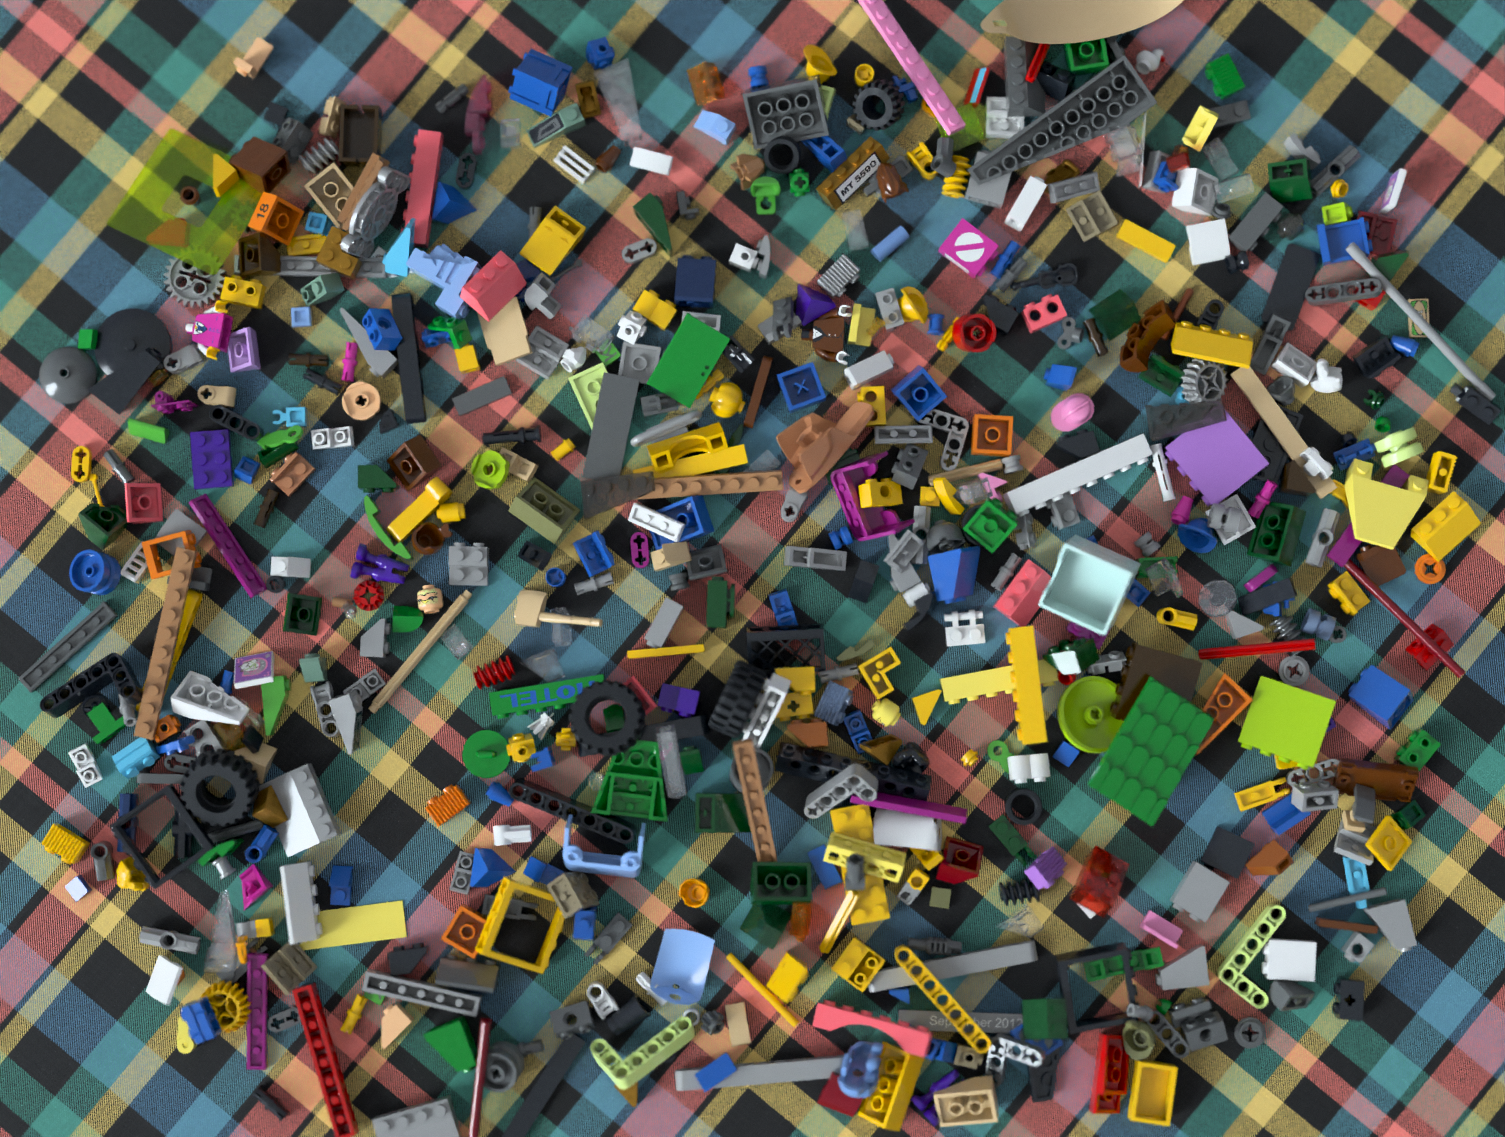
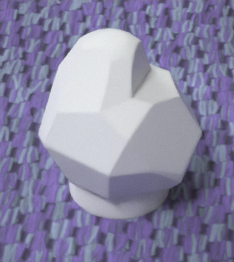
M581 346L566 349L563 359L560 361L563 368L568 372L581 368L586 360V349Z

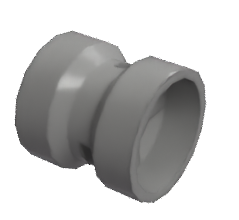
M1149 531L1134 542L1136 547L1142 550L1145 558L1160 547V544L1152 539Z

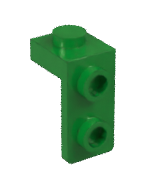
M438 316L427 325L429 330L448 332L455 349H461L473 340L464 319Z

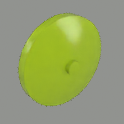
M1099 676L1080 678L1066 687L1058 702L1057 717L1062 733L1072 745L1088 753L1106 752L1124 722L1111 716L1110 707L1112 702L1116 700L1117 694H1115L1117 685L1106 678Z

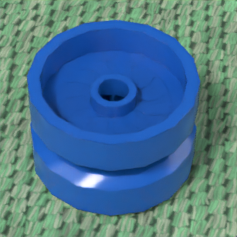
M89 549L75 556L69 569V576L72 585L76 589L101 596L109 594L116 588L121 577V568L118 560L113 556Z

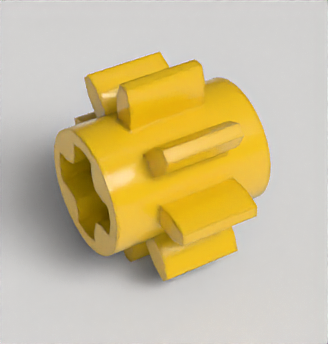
M562 728V732L556 733V746H561V751H571V747H576L575 735L571 732V728Z

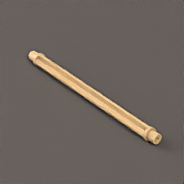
M465 590L462 595L458 596L448 611L444 613L372 701L373 703L368 708L375 714L379 708L383 707L393 692L401 685L452 623L454 618L469 602L468 600L473 595L472 593Z

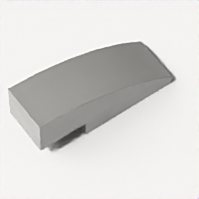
M786 546L784 566L845 571L847 552Z

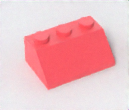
M500 250L462 287L460 298L489 322L527 285V282L516 263Z
M1026 560L993 607L1018 626H1027L1040 608L1038 604L1052 577L1031 560Z

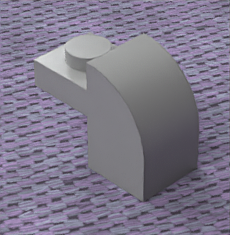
M541 272L526 290L525 302L531 310L537 307L551 320L562 305L550 295L556 284Z

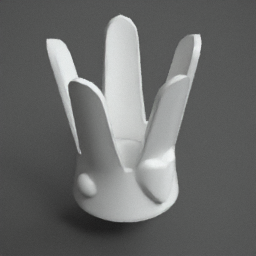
M544 712L538 720L527 726L528 728L530 727V730H534V734H538L541 741L549 727L555 723L551 719L554 713L548 716Z

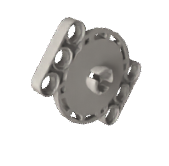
M384 166L379 171L377 182L365 192L353 212L349 234L343 238L340 245L342 250L362 258H368L372 254L374 239L383 232L392 219L397 206L398 194L409 186L410 176L388 166Z

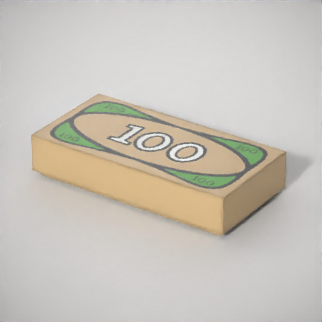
M1428 299L1407 300L1429 323ZM1408 316L1409 338H1428Z

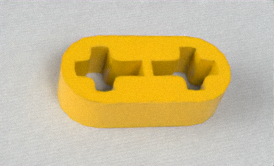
M78 446L72 453L71 476L75 481L84 483L89 480L91 474L92 452L87 447ZM83 450L87 455L83 457L81 463V457H78V453H82ZM82 466V471L85 472V476H81L80 479V476H77V472L81 471Z

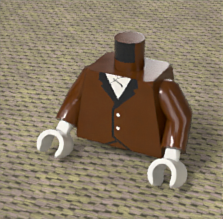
M842 305L840 308L830 310L818 317L813 323V330L802 329L801 340L812 341V350L826 362L848 364V362L843 360L844 356H849V354L843 352L845 317L852 315L845 312L847 308L851 307L849 305Z

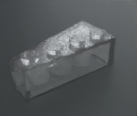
M1130 123L1104 134L1106 144H1111L1110 156L1112 162L1116 161L1118 165L1116 170L1117 177L1139 171L1141 157L1144 154L1142 144L1138 143L1136 139V129L1131 127Z

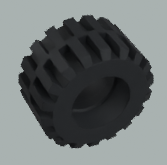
M876 79L861 87L854 96L856 100L853 101V105L856 107L853 109V112L858 115L856 117L857 121L861 120V125L863 127L867 125L869 130L874 128V131L888 128L900 120L901 114L905 111V108L902 107L905 105V100H902L904 94L899 92V86L894 87V82L892 81L887 83V79ZM874 95L879 96L884 101L886 107L884 114H880L875 110L873 106Z

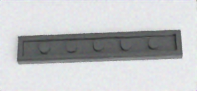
M103 601L18 679L30 693H33L111 623L118 614L106 601Z

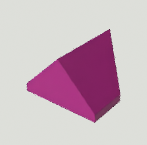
M252 864L239 876L242 881L244 911L273 887L255 864Z

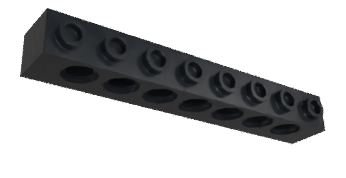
M781 742L774 771L827 782L850 765L860 764L878 780L877 792L927 801L932 779L930 775Z

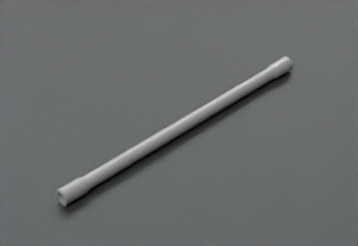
M1352 242L1347 246L1345 250L1372 278L1380 281L1382 289L1475 389L1489 400H1492L1496 394L1470 369L1366 257L1365 253L1356 243Z

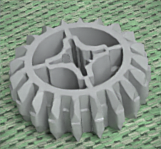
M1192 359V363L1187 364L1188 369L1183 370L1185 375L1181 377L1183 383L1180 386L1184 387L1181 392L1185 395L1184 399L1197 408H1210L1217 405V402L1222 401L1221 396L1226 395L1224 389L1228 388L1225 383L1229 379L1225 378L1227 372L1223 370L1224 365L1203 359Z

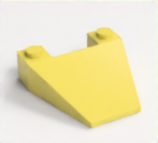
M1354 459L1347 469L1344 487L1355 539L1393 550L1426 498L1429 480L1410 475L1401 489L1371 480L1373 464Z

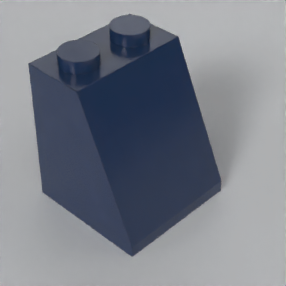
M683 255L682 258H678L674 296L676 306L714 309L716 260H713V257L702 256L701 259H694V256Z

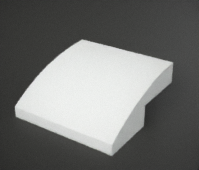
M1006 97L986 98V138H1010L1024 128V117H1007Z
M1225 218L1186 227L1192 266L1224 260L1225 256L1230 255Z
M1237 494L1220 503L1225 505L1226 509L1229 507L1241 509V519L1235 533L1226 532L1222 527L1215 529L1223 545L1256 528ZM1210 509L1205 512L1207 517L1209 515Z
M159 955L146 992L158 1001L170 1005L183 968L178 963L170 961L166 956Z

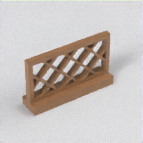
M374 152L371 154L337 218L338 221L343 223L342 229L346 231L350 226L353 212L360 199L377 182L379 171L390 163V161Z

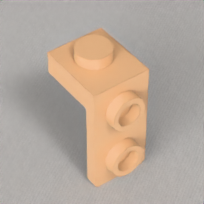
M257 37L243 60L237 57L233 62L237 67L236 71L245 77L248 75L254 79L272 52L273 46Z

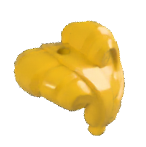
M132 856L121 860L116 870L118 886L135 891L148 889L150 885L144 879L146 876L142 871L136 869Z

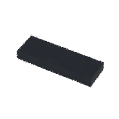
M1289 577L1237 599L1243 616H1247L1298 595L1292 578Z

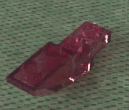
M482 75L476 84L466 111L465 134L467 137H472L475 155H482V149L486 148L485 137L482 138V130H485V119L482 118L489 117V111H492V100H489V93H492V82L488 80L487 75Z

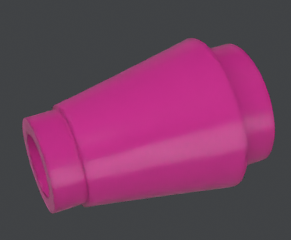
M1183 496L1171 513V521L1179 525L1189 522L1193 503L1191 498Z

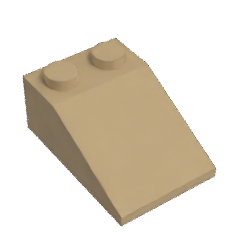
M332 162L305 183L304 187L335 226L343 230V223L338 221L337 218L354 186L337 164Z
M993 1076L973 1077L933 1093L940 1127L998 1122L999 1106Z

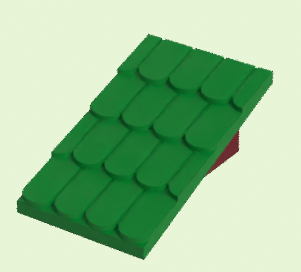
M1150 676L1089 780V786L1153 827L1166 806L1169 797L1181 780V776L1199 749V745L1212 726L1214 718Z

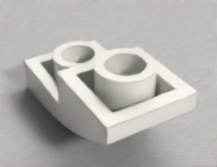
M634 147L630 166L669 176L674 157Z
M351 426L311 430L313 450L354 446L353 428Z
M87 743L68 752L85 788L103 779L99 766Z

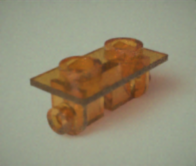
M793 903L789 935H794L797 942H803L806 936H809L812 903Z

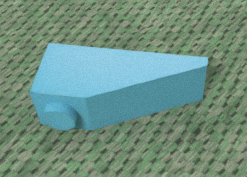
M411 218L390 247L388 253L384 254L383 264H385L386 273L408 276L410 269L406 262L413 252L416 219Z

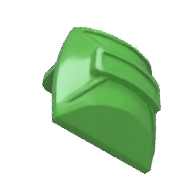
M772 177L757 178L751 185V194L753 197H756L757 214H775V196L780 194V184ZM764 197H768V201L771 202V207L767 210L762 209L760 206L761 202L764 201Z

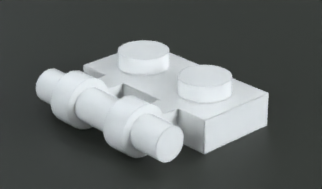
M973 609L968 610V612L958 613L957 611H951L950 614H944L945 622L952 621V627H945L947 647L985 643L984 624L976 625V619L983 618V611H975ZM958 620H969L970 625L959 626Z

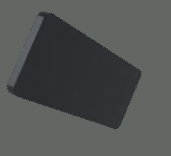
M1293 243L1287 245L1262 312L1261 321L1268 323L1272 313L1275 312L1291 319V324L1287 331L1294 329L1305 299V293L1310 286L1320 258L1319 253Z

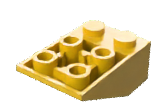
M555 205L519 254L551 276L581 240L586 227Z
M786 951L766 986L785 1003L789 999L792 1001L798 992V984H803L808 976L807 964Z

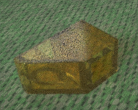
M218 722L214 725V730L228 750L236 751L246 747L242 742L244 734L238 724Z

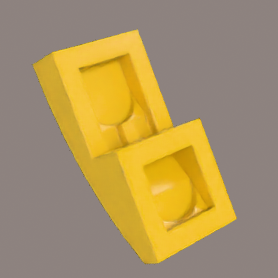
M934 478V488L943 506L951 515H961L965 508L953 497L957 490L946 478Z

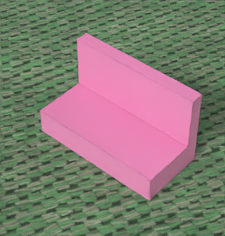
M1149 910L1139 926L1177 949L1178 945L1176 943L1183 930Z

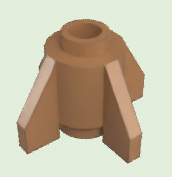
M742 153L736 156L737 162L730 164V168L736 171L737 176L741 180V189L746 190L764 173L765 163L758 156Z

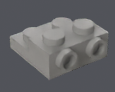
M455 542L454 546H449V585L488 586L489 548L484 547V543H473V547L465 546V543Z

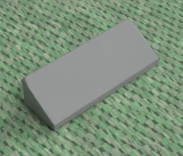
M932 425L874 426L875 444L933 443Z

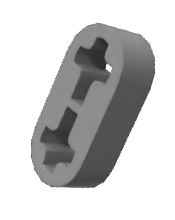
M643 239L626 246L622 251V257L629 264L639 262L655 255L657 245L652 239ZM646 243L654 246L651 248V252L640 250L645 248ZM628 250L632 252L639 251V253L633 255V259L626 257Z

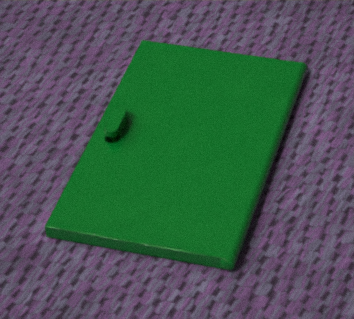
M687 313L650 376L647 385H651L690 408L730 338L691 316L690 313Z

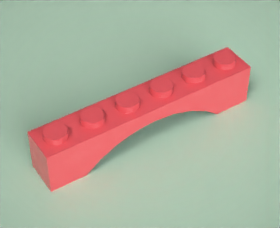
M824 1000V1002L817 1004L812 1025L814 1027L833 1031L842 1026L852 1024L872 1026L892 1036L905 1052L921 1057L928 1056L933 1032H929L927 1027L917 1025V1028L911 1027L909 1022L898 1020V1023L893 1022L891 1017L884 1015L875 1017L872 1016V1012L861 1010L860 1013L853 1011L854 1007L835 1006L836 1002Z

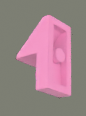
M980 473L978 479L987 498L993 499L995 497L1000 502H1003L1000 492H996L995 489L1006 484L1008 481Z

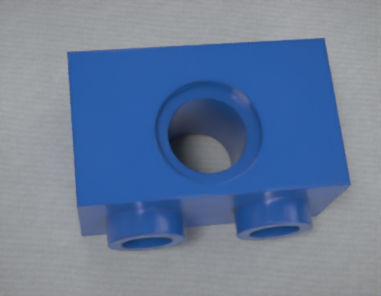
M369 308L362 319V323L374 350L394 351L402 340V336L390 310Z

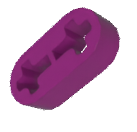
M636 532L632 535L630 541L632 562L635 567L643 569L648 566L650 561L648 538L644 533ZM637 536L645 539V542L641 543L642 549H638V544L634 543ZM639 552H642L643 558H646L643 565L635 561V559L639 558Z
M1273 563L1268 565L1244 584L1245 588L1249 593L1254 591L1278 572L1277 568Z

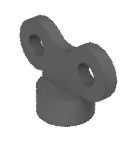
M1072 317L1064 318L1062 321L1064 333L1058 338L1057 345L1060 349L1066 350L1071 347L1072 342L1082 343L1084 329L1077 328L1076 321ZM1067 322H1071V326L1068 327ZM1063 340H1067L1066 345H1062Z

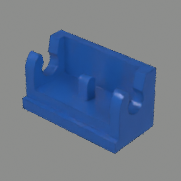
M551 746L530 756V758L539 757L537 762H540L531 767L532 772L556 765Z

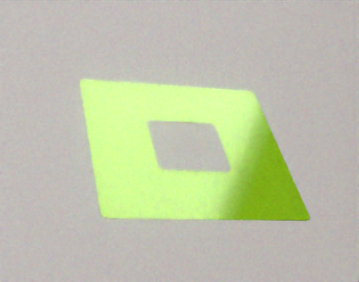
M169 129L107 221V225L211 275H215L248 226L262 194L239 178L221 196L202 227H196L164 212L162 206L183 175H188L213 187V154H218L228 163L232 157L181 132Z

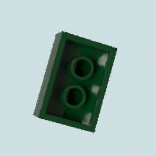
M1270 502L1269 505L1265 506L1260 517L1257 518L1256 528H1254L1247 555L1274 564L1291 567L1306 511L1294 505Z
M753 862L750 884L751 905H808L812 901L811 862Z

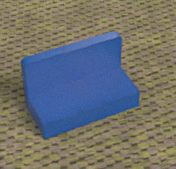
M1292 792L1262 812L1272 831L1278 835H1281L1311 815L1310 811L1302 812L1291 803Z

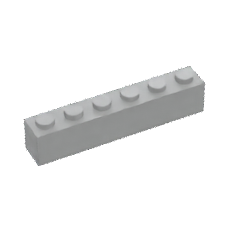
M373 969L366 971L362 991L474 1017L479 1014L483 997L481 994L399 975L391 976L390 973Z

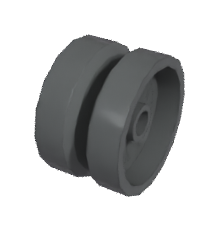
M754 747L761 785L764 791L769 785L774 771L773 762L766 752ZM734 757L729 771L730 781L733 787L743 794L736 757Z
M498 1041L488 1047L484 1081L486 1089L493 1092L510 1090L522 1074L525 1066L524 1056L521 1050L514 1044L507 1041Z

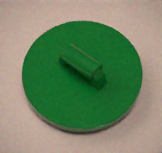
M482 730L471 735L465 742L462 752L466 768L473 775L481 778H492L501 774L507 768L511 756H508L506 745H508L507 740L500 733L492 730Z

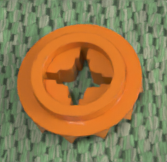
M1424 554L1419 557L1414 565V574H1416L1418 580L1425 584H1435L1445 575L1446 567L1444 561L1437 562L1430 554ZM1434 564L1432 568L1433 574L1431 572L1424 574L1427 570L1425 565L1430 566Z

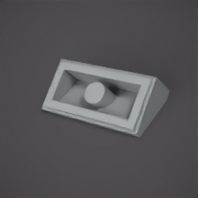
M1161 151L1150 152L1142 188L1165 193L1158 188L1159 186L1153 180L1161 162L1167 161L1171 165L1173 156Z

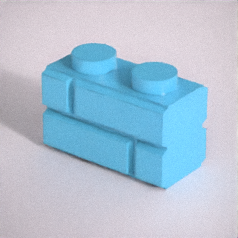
M139 737L113 755L112 758L118 771L129 779L130 777L137 776L139 771L146 766L153 765L155 760L160 758V755H158L152 740Z

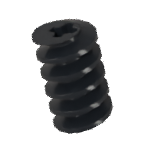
M1022 879L1020 885L1017 880H1014L1013 886L1010 881H1006L1005 887L1002 882H999L1001 902L1004 901L1006 906L1009 905V900H1012L1013 904L1016 905L1017 899L1020 900L1021 904H1024L1025 898L1031 903L1032 897H1035L1036 901L1039 902L1040 890L1036 888L1030 879L1028 884L1025 879Z

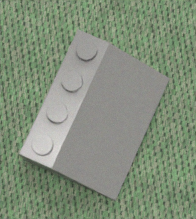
M312 763L296 768L259 786V791L272 785L288 818L287 821L275 827L277 832H279V838L287 857L341 834Z
M451 1095L381 1114L372 1119L376 1137H462Z

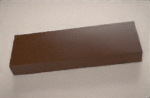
M1316 917L1315 924L1320 927L1372 934L1378 933V926L1320 917Z

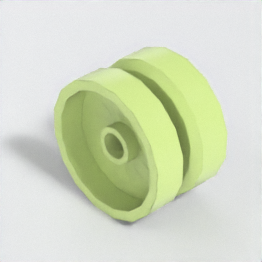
M1414 427L1405 431H1397L1385 436V439L1374 443L1377 452L1382 453L1389 449L1391 453L1381 458L1384 468L1424 452L1419 442L1408 446L1407 442L1417 437Z

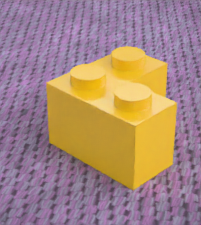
M892 647L887 648L857 666L877 700L894 690L885 675V672L901 663Z

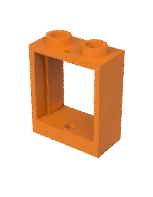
M191 530L141 542L151 580L171 574V570L163 571L156 544L182 537L185 549L196 551V537ZM197 552L194 569L201 567L199 552Z

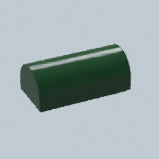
M297 442L283 443L276 447H267V450H260L258 456L261 463L267 469L290 453L298 450L299 446Z

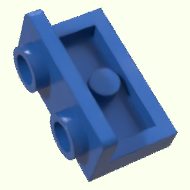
M598 530L573 543L589 577L597 575L615 565L613 554L608 551L605 539Z

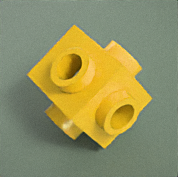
M517 733L513 737L508 738L509 744L506 745L508 756H512L514 762H526L532 754L536 753L531 733Z

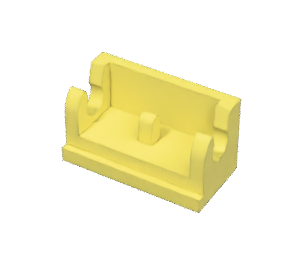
M1200 105L1182 138L1183 143L1200 152L1219 114Z

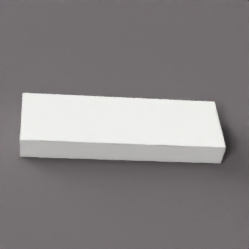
M637 502L633 504L628 521L675 542L680 541L685 527L684 523Z

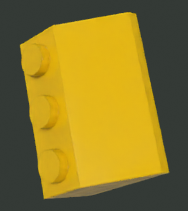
M1453 491L1411 529V537L1437 562H1440L1480 526L1481 522L1469 504Z

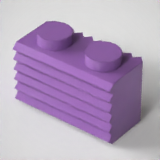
M1052 846L1041 853L1024 873L1038 890L1043 887L1047 889L1055 883L1054 878L1057 879L1064 873L1062 869L1067 865V862H1065V859H1062L1060 853H1057L1055 847Z

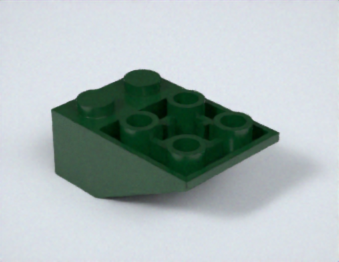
M696 793L695 833L751 832L745 799L742 793Z

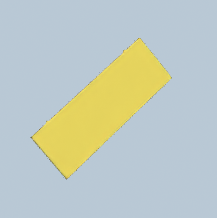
M403 900L320 911V915H317L318 923L322 924L323 931L320 934V938L299 943V946L303 950L407 937Z

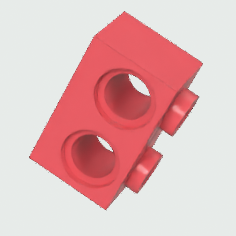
M1052 294L1041 298L1042 302L1035 304V302H1031L1024 306L1025 309L1021 314L1030 334L1066 318L1067 313L1058 295L1052 296ZM1047 305H1055L1057 312H1049ZM1030 313H1038L1039 320H1032L1030 318Z

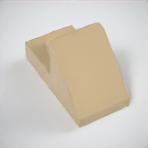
M687 542L662 544V549L650 552L654 571L656 572L692 560Z

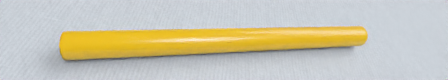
M729 953L726 959L795 1027L799 1021L732 953Z

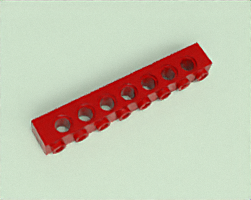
M313 982L297 987L292 992L335 1137L355 1136L359 1132V1128L316 983Z

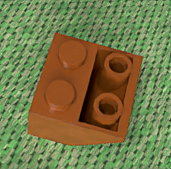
M811 719L810 723H803V720H792L791 724L787 725L788 731L807 748L828 746L827 722H822V719Z

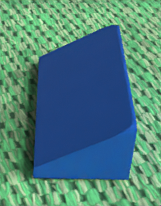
M726 1052L694 1075L704 1092H707L736 1072L737 1067Z

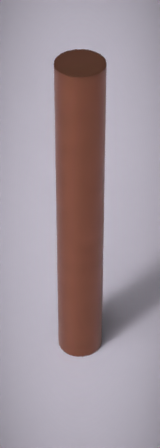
M1187 288L1173 313L1176 322H1178L1194 293V290L1191 288ZM1174 328L1166 332L1161 339L1167 341Z

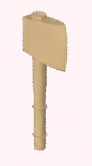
M522 590L519 592L517 607L514 612L515 624L519 626L540 628L541 622L569 623L591 627H601L603 624L602 619L593 617L586 618L544 612L547 593L536 590Z

